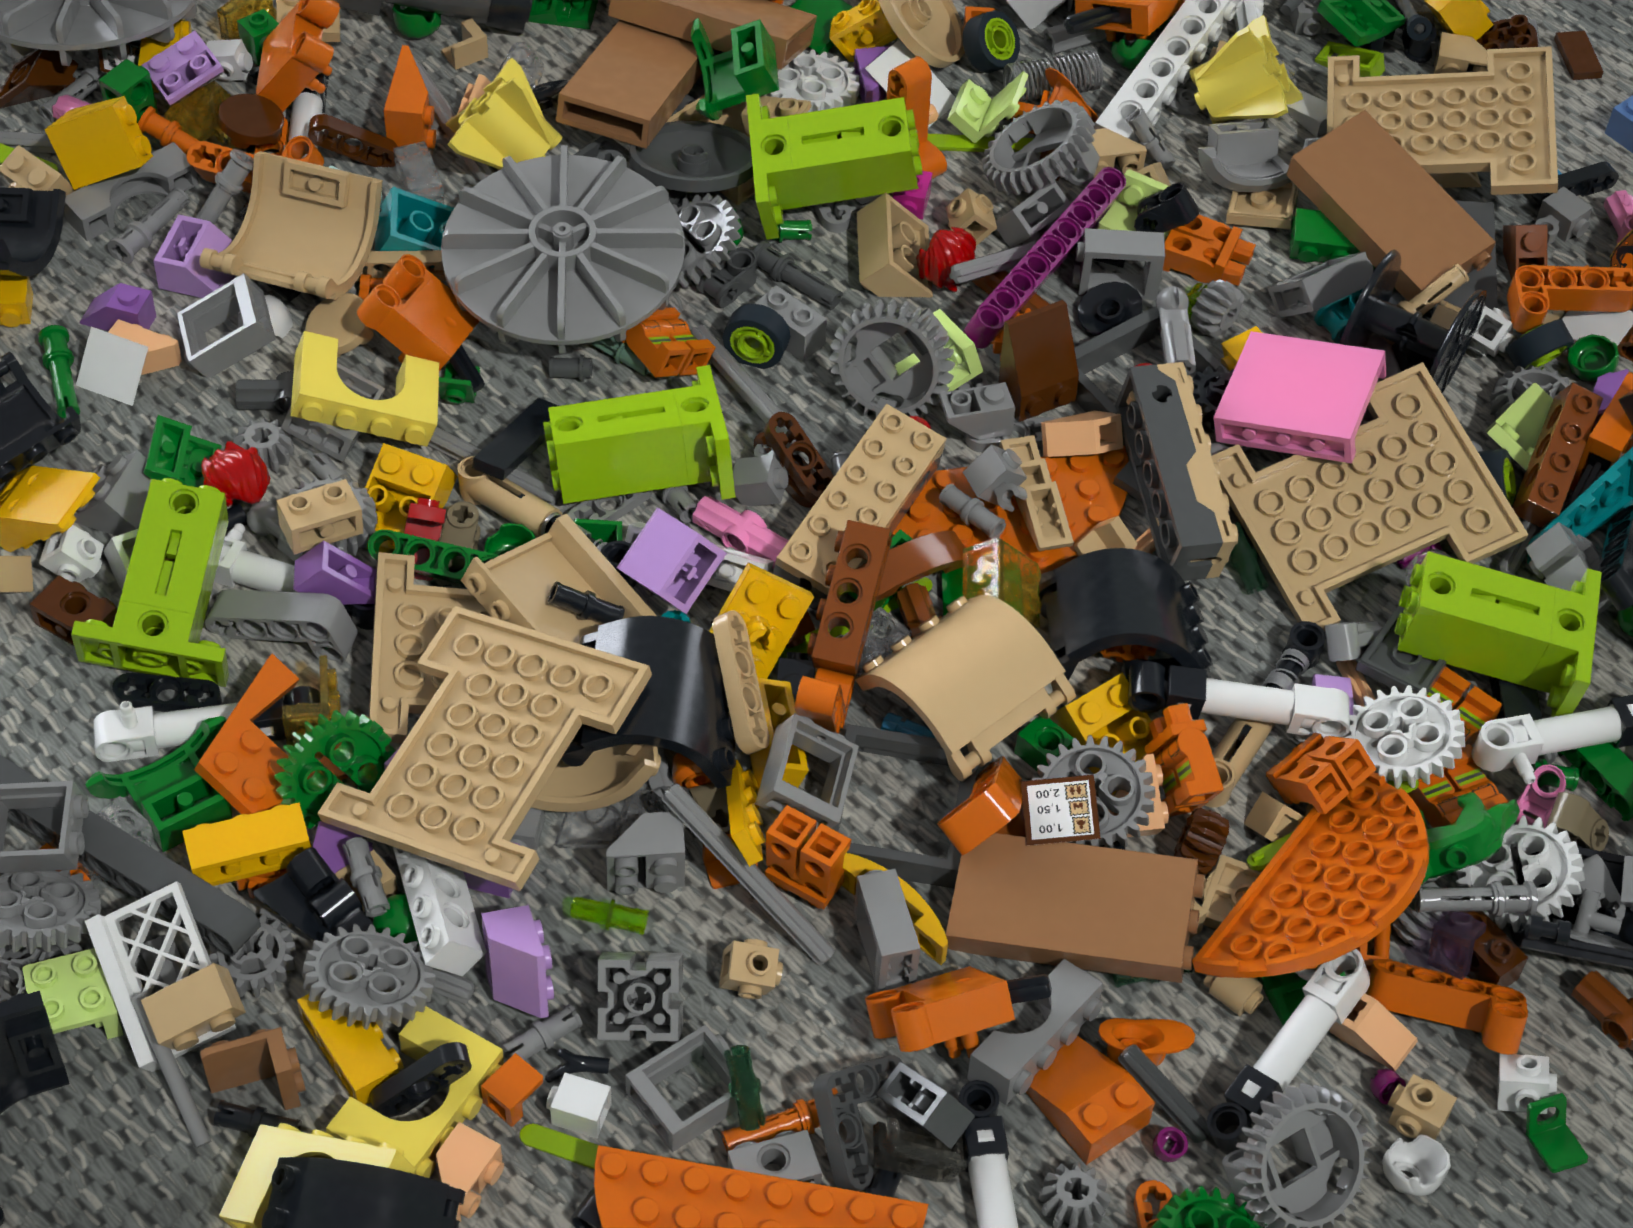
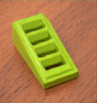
M1331 41L1327 42L1315 58L1316 63L1328 68V57H1331L1333 53H1337L1338 56L1360 55V77L1381 76L1385 71L1384 53Z

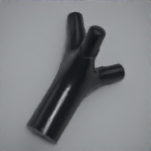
M565 1048L559 1049L557 1055L565 1060L566 1063L547 1075L545 1080L550 1083L563 1076L565 1072L569 1074L578 1072L608 1074L610 1058L577 1055Z

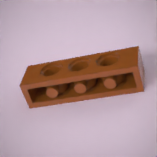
M1571 383L1554 397L1512 506L1518 517L1541 528L1560 515L1603 397L1575 383Z
M847 520L845 531H838L834 552L839 553L836 565H829L825 585L830 586L827 599H820L816 614V620L821 621L818 634L811 633L807 648V654L812 655L814 668H823L857 677L892 542L891 529ZM854 558H862L867 561V564L861 569H853L848 566V563ZM845 592H854L858 595V598L852 603H843L839 600V597ZM836 626H845L849 629L848 634L842 638L833 637L830 635V631Z

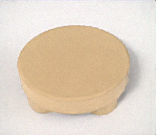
M345 293L336 300L329 298L322 300L309 314L305 327L307 332L337 338V358L359 345L367 344L374 335L373 330L364 325L357 315V309L364 300L351 293Z

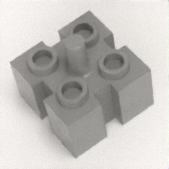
M1559 522L1525 548L1532 559L1529 565L1533 572L1540 579L1546 578L1544 580L1546 585L1568 591L1571 590L1575 580L1581 581L1587 568L1598 571L1601 555L1590 540L1579 534L1575 536L1571 529ZM1601 589L1597 616L1613 605Z
M603 952L598 959V992H608V999H603L598 1007L597 1040L630 1041L635 1031H646V1041H679L683 1033V1001L673 1000V993H679L683 986V953L651 952L646 962H635L636 952Z

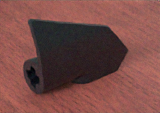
M314 847L306 849L295 856L286 867L287 873L253 891L254 897L314 941L323 942L324 933L326 932L336 936L338 927H342L350 933L353 930V924H357L362 931H367L369 925L373 924L369 917L366 916L361 902L348 883L342 878L340 880L337 878Z

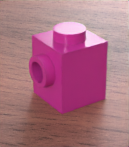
M923 171V175L917 176L918 189L893 193V198L922 220L929 200L932 183V172Z

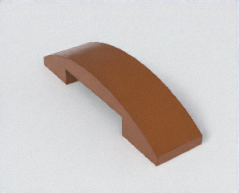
M954 531L931 533L903 543L889 550L876 601L894 595L900 586L943 570L945 574L971 564L974 559ZM867 562L856 569L863 568L867 564Z

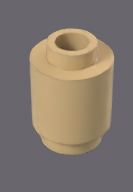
M1207 975L1203 982L1209 988V994L1238 1016H1241L1245 1011L1251 1015L1264 999V995L1261 994L1263 985L1254 978H1230Z

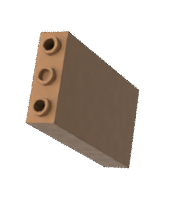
M606 0L609 5L608 16L692 42L691 30L693 22L696 18H699L712 48L722 52L732 50L731 29L760 19L775 43L777 69L780 70L811 45L817 15L769 0Z
M619 20L560 91L556 122L646 149L702 75L700 61L693 42Z
M1366 110L1291 157L1286 174L1288 178L1360 252H1366L1367 258L1375 268L1391 250L1395 249L1400 253L1401 266L1395 288L1407 301L1414 298L1455 264H1459L1468 274L1474 269L1477 271L1483 269L1491 261V252L1496 241Z
M994 833L970 852L961 855L946 930L948 949L1057 966L1063 959H1066L1083 970L1182 983L1184 969H1192L1194 947L1188 946L1190 933L1197 934L1200 911L1193 909L1195 897H1203L1205 875L1199 874L1198 859L1068 842L1027 846L1026 837Z

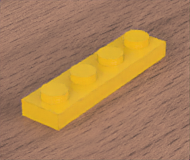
M736 760L735 768L732 771L731 786L726 787L730 834L750 867L763 860L761 844L765 843V837L759 827L763 825L762 817L757 809L760 806L755 804L757 798L755 791L759 790V786L751 770L744 771L738 760Z

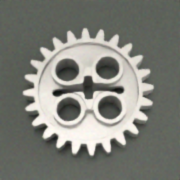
M814 49L809 54H805L803 51L782 70L777 69L779 90L765 96L811 101L812 106L808 112L851 106V103L856 104L859 95V75H855V68H848L847 61L838 63L839 56L828 58L827 52L816 55Z
M1411 685L1406 687L1404 693H1399L1398 689L1392 686L1390 695H1385L1381 690H1377V699L1373 700L1365 696L1363 697L1364 707L1353 705V715H1349V733L1343 738L1358 739L1377 768L1374 772L1379 773L1381 777L1384 776L1386 782L1393 780L1396 789H1399L1402 781H1408L1410 787L1415 788L1417 779H1422L1428 785L1430 784L1431 774L1443 778V767L1454 769V759L1462 758V747H1465L1464 721L1460 720L1459 710H1452V701L1447 700L1441 703L1440 693L1438 692L1431 697H1427V691L1424 687L1415 694L1412 693Z
M1522 816L1519 824L1513 825L1504 834L1501 848L1491 858L1456 871L1459 878L1456 880L1458 888H1483L1494 881H1499L1502 885H1519L1511 852L1513 847H1518L1524 881H1533L1537 889L1538 906L1535 915L1543 916V921L1550 922L1548 915L1552 913L1560 918L1564 916L1561 905L1569 907L1575 905L1571 894H1581L1582 890L1579 882L1585 880L1582 869L1584 867L1582 856L1579 854L1577 843L1570 841L1568 832L1565 830L1558 833L1556 823L1554 822L1544 829L1540 817L1532 825H1528L1526 816ZM1534 852H1541L1537 855H1531ZM1502 860L1499 863L1492 864L1494 861ZM1548 883L1545 887L1537 888L1541 884ZM1483 911L1492 921L1495 919L1496 925L1501 930L1506 926L1507 922L1511 923L1514 932L1520 929L1521 923H1527L1529 918L1524 913H1503L1501 917H1494L1487 911Z

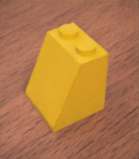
M125 96L71 109L44 129L74 190L142 167L153 157L151 144L148 138L142 134L137 123L136 112L128 104Z

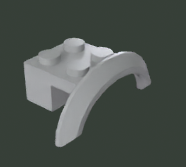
M1269 119L1208 124L1207 147L1198 148V158L1203 170L1212 181L1223 188L1238 192H1262L1277 189L1292 182L1286 175L1289 165L1278 155L1279 129ZM1320 137L1306 138L1302 150L1320 139Z

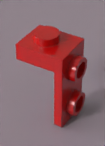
M418 498L417 504H409L404 533L439 541L446 509L439 508L440 501ZM421 548L415 553V564L421 565L429 560L430 550L428 548ZM414 573V579L427 581L433 579V577Z

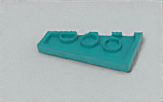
M1633 447L1546 528L1537 533L1528 545L1558 522L1571 529L1575 536L1579 534L1586 538L1611 520L1622 509L1633 504ZM1528 554L1527 563L1529 564L1532 559Z

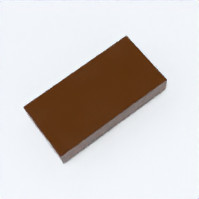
M1585 31L1556 33L1554 41L1572 80L1602 78L1604 71Z

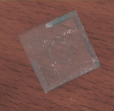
M644 784L631 796L612 805L587 811L566 812L554 845L558 848L608 849L643 813L659 812L663 801Z

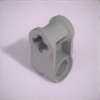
M1598 854L1584 859V867L1582 869L1585 880L1579 882L1582 893L1577 895L1571 894L1578 908L1580 907L1585 888L1595 890L1601 893L1595 912L1600 907L1603 909L1610 908L1612 910L1610 916L1622 920L1625 916L1626 907L1621 903V896L1612 881L1606 864ZM1590 927L1592 930H1594V931H1596V932H1601V933H1605V932H1606V931H1603V930H1600V929H1596V928Z

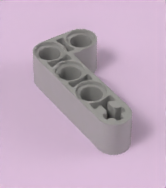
M222 590L219 592L204 623L211 633L234 639L307 642L319 660L323 661L325 658L337 661L340 666L344 664L358 634V630L342 602L336 597L325 593Z

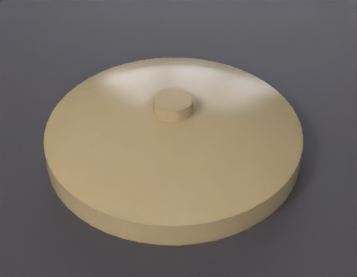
M878 0L888 23L898 38L915 56L923 58L928 65L936 68H947L963 56V25L952 0Z

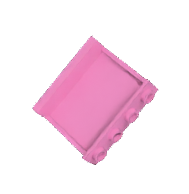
M1251 331L1213 417L1216 442L1233 445L1239 444L1240 446L1352 464L1356 454L1355 436L1378 378L1385 379L1387 376L1385 351Z

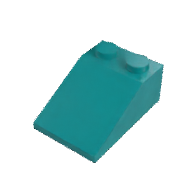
M392 187L380 205L382 211L379 213L375 235V251L441 250L442 234L454 208Z

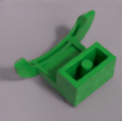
M696 18L693 22L691 40L700 61L705 89V98L698 101L696 111L712 121L720 119L723 109L746 102V95L759 93V96H763L779 90L775 43L760 19L731 29L732 50L718 55H714L711 43L700 19Z
M219 716L202 721L198 730L186 743L172 753L147 766L123 774H105L101 771L92 774L85 784L88 791L98 798L106 799L129 796L162 852L185 842L183 830L194 828L199 824H212L231 819V804L194 770L226 722V718Z

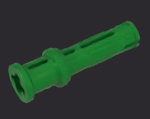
M50 325L40 330L38 341L44 347L45 353L42 356V362L50 371L57 414L64 419L66 418L65 410L70 406L73 407L78 415L80 414L70 369L74 362V355L67 345L70 337L68 330L60 325Z

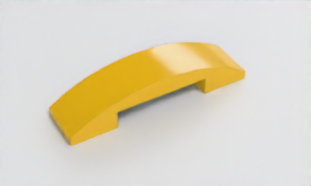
M846 852L843 862L844 883L842 886L855 895L857 876L864 875L872 870L885 871L888 869L871 860ZM898 876L920 948L938 964L942 965L946 961L948 949L945 931L927 902L915 889Z

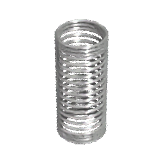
M1094 49L1073 54L1069 53L1068 55H1058L1057 57L1052 56V58L1047 57L1031 61L1027 60L1026 62L1021 61L1020 63H1008L1003 71L1005 88L1021 74L1020 69H1022V72H1026L1025 69L1027 67V74L1029 76L1024 86L1027 88L1026 98L1023 95L1019 99L1020 102L1023 100L1027 101L1028 99L1031 101L1033 98L1035 100L1041 99L1047 85L1048 91L1051 90L1045 75L1047 64L1048 68H1052L1053 63L1054 69L1066 77L1068 74V79L1071 83L1074 77L1075 88L1077 87L1079 74L1078 92L1080 90L1082 92L1085 90H1097L1103 84L1102 62L1099 54ZM1091 61H1092V64H1093L1094 75H1095L1094 86L1092 85L1093 79H1092ZM1087 78H1090L1089 88H1087ZM1084 79V88L1082 89V80ZM1032 88V96L1029 97L1030 89ZM1035 88L1037 89V96H1036V97L1034 96V95H1035Z

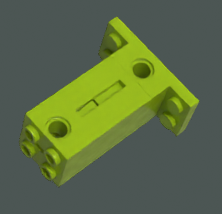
M759 93L746 95L755 198L766 240L779 238L778 225L784 224L782 210L918 189L917 176L923 175L918 150V133L915 126L913 109H906L904 97L770 118L768 105L762 106Z
M710 365L696 367L698 380L692 381V386L549 407L550 421L543 422L553 488L554 491L561 490L563 504L711 482L712 487L718 486L721 500L736 498L729 436Z
M164 478L162 481L151 479L113 627H108L106 623L94 619L86 620V622L75 621L71 636L78 661L145 674L210 680L218 686L226 687L229 677L226 648H221L219 644L212 641H199L229 522L224 492H220L217 488L208 485H201L199 487L183 485L182 482L171 478Z
M1428 551L1422 564L1416 563L1410 577L1411 586H1404L1400 596L1399 606L1403 607L1404 611L1400 613L1394 631L1395 634L1400 635L1398 650L1417 656L1422 655V657L1434 661L1439 659L1445 660L1446 664L1547 692L1549 693L1547 706L1552 708L1551 717L1571 714L1576 709L1591 682L1602 572L1587 568L1581 581L1575 580L1571 590L1568 591Z

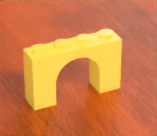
M303 332L295 352L290 416L411 444L428 446L438 422L439 362L406 355L396 376L395 396L385 400L368 399L351 391L340 379L337 372L338 339L312 332Z
M425 1006L424 1012L416 1011L414 1020H409L399 1033L401 1052L417 1061L443 1044L460 1042L467 1046L472 1065L471 1070L449 1085V1092L443 1104L427 1117L414 1121L393 1120L350 1096L328 1124L326 1132L334 1138L345 1140L346 1136H354L373 1146H380L382 1142L393 1144L404 1151L403 1156L416 1168L415 1175L430 1178L436 1166L434 1162L436 1153L458 1122L463 1123L466 1118L472 1120L478 1114L483 1103L481 1085L504 1064L502 1048Z
M280 1123L278 1127L260 1124L219 1217L232 1228H262V1219L268 1208L272 1190V1175L277 1167L279 1157H316L344 1160L395 1169L414 1174L416 1168L403 1156L404 1151L401 1148L390 1143L382 1142L380 1146H373L354 1136H346L345 1140H342L316 1129L312 1130L310 1134L301 1132L299 1129L285 1123Z

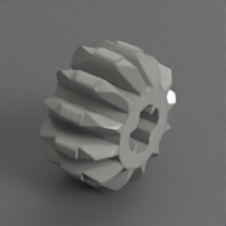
M1218 279L1217 281L1212 280L1207 288L1202 289L1200 296L1196 298V304L1191 310L1193 312L1191 322L1199 328V331L1216 338L1219 335L1226 334L1228 328H1233V323L1236 319H1239L1238 315L1243 309L1242 303L1244 301V295L1239 289L1235 288V285Z
M265 417L258 423L249 420L248 427H239L237 436L234 437L233 443L246 450L255 447L258 455L266 464L267 469L271 468L277 474L279 464L289 466L290 456H293L294 452L291 434L281 429L282 425L278 419L268 423Z
M1429 882L1424 884L1421 888L1440 887L1436 885L1434 882ZM1412 900L1403 913L1391 923V927L1405 943L1408 942L1414 948L1421 947L1438 931L1453 914V911L1417 913Z
M1078 1161L1073 1164L1072 1170H1069L1061 1163L1057 1166L1055 1174L1048 1172L1043 1182L1045 1187L1040 1189L1039 1200L1041 1203H1044L1042 1207L1043 1217L1055 1216L1053 1220L1054 1228L1061 1227L1063 1222L1069 1224L1068 1228H1077L1078 1224H1080L1081 1228H1093L1094 1222L1101 1223L1106 1215L1105 1209L1109 1207L1110 1194L1105 1192L1107 1188L1106 1179H1094L1096 1175L1094 1167L1084 1172L1081 1171ZM1072 1194L1077 1195V1200L1072 1199Z

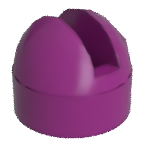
M1384 1068L1377 1070L1378 1074L1374 1078L1371 1077L1370 1089L1382 1104L1387 1105L1397 1085L1401 1084L1406 1087V1082L1395 1071Z
M1175 1127L1163 1128L1153 1140L1152 1148L1154 1155L1165 1163L1179 1160L1188 1149V1141L1185 1134ZM1170 1138L1175 1143L1166 1152L1163 1146Z

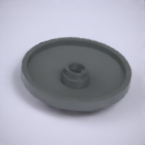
M704 121L667 122L646 149L632 144L629 146V164L632 170L654 185L664 186L666 189L682 192H715L739 186L753 177L750 137L736 129L721 124Z

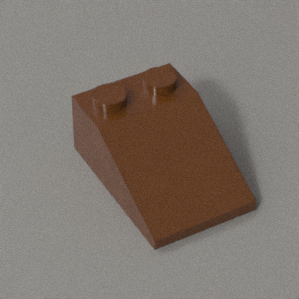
M1060 300L1005 321L998 383L1006 382L1015 405L1014 418L1021 422L1075 401L1079 372L1067 303L1064 300Z

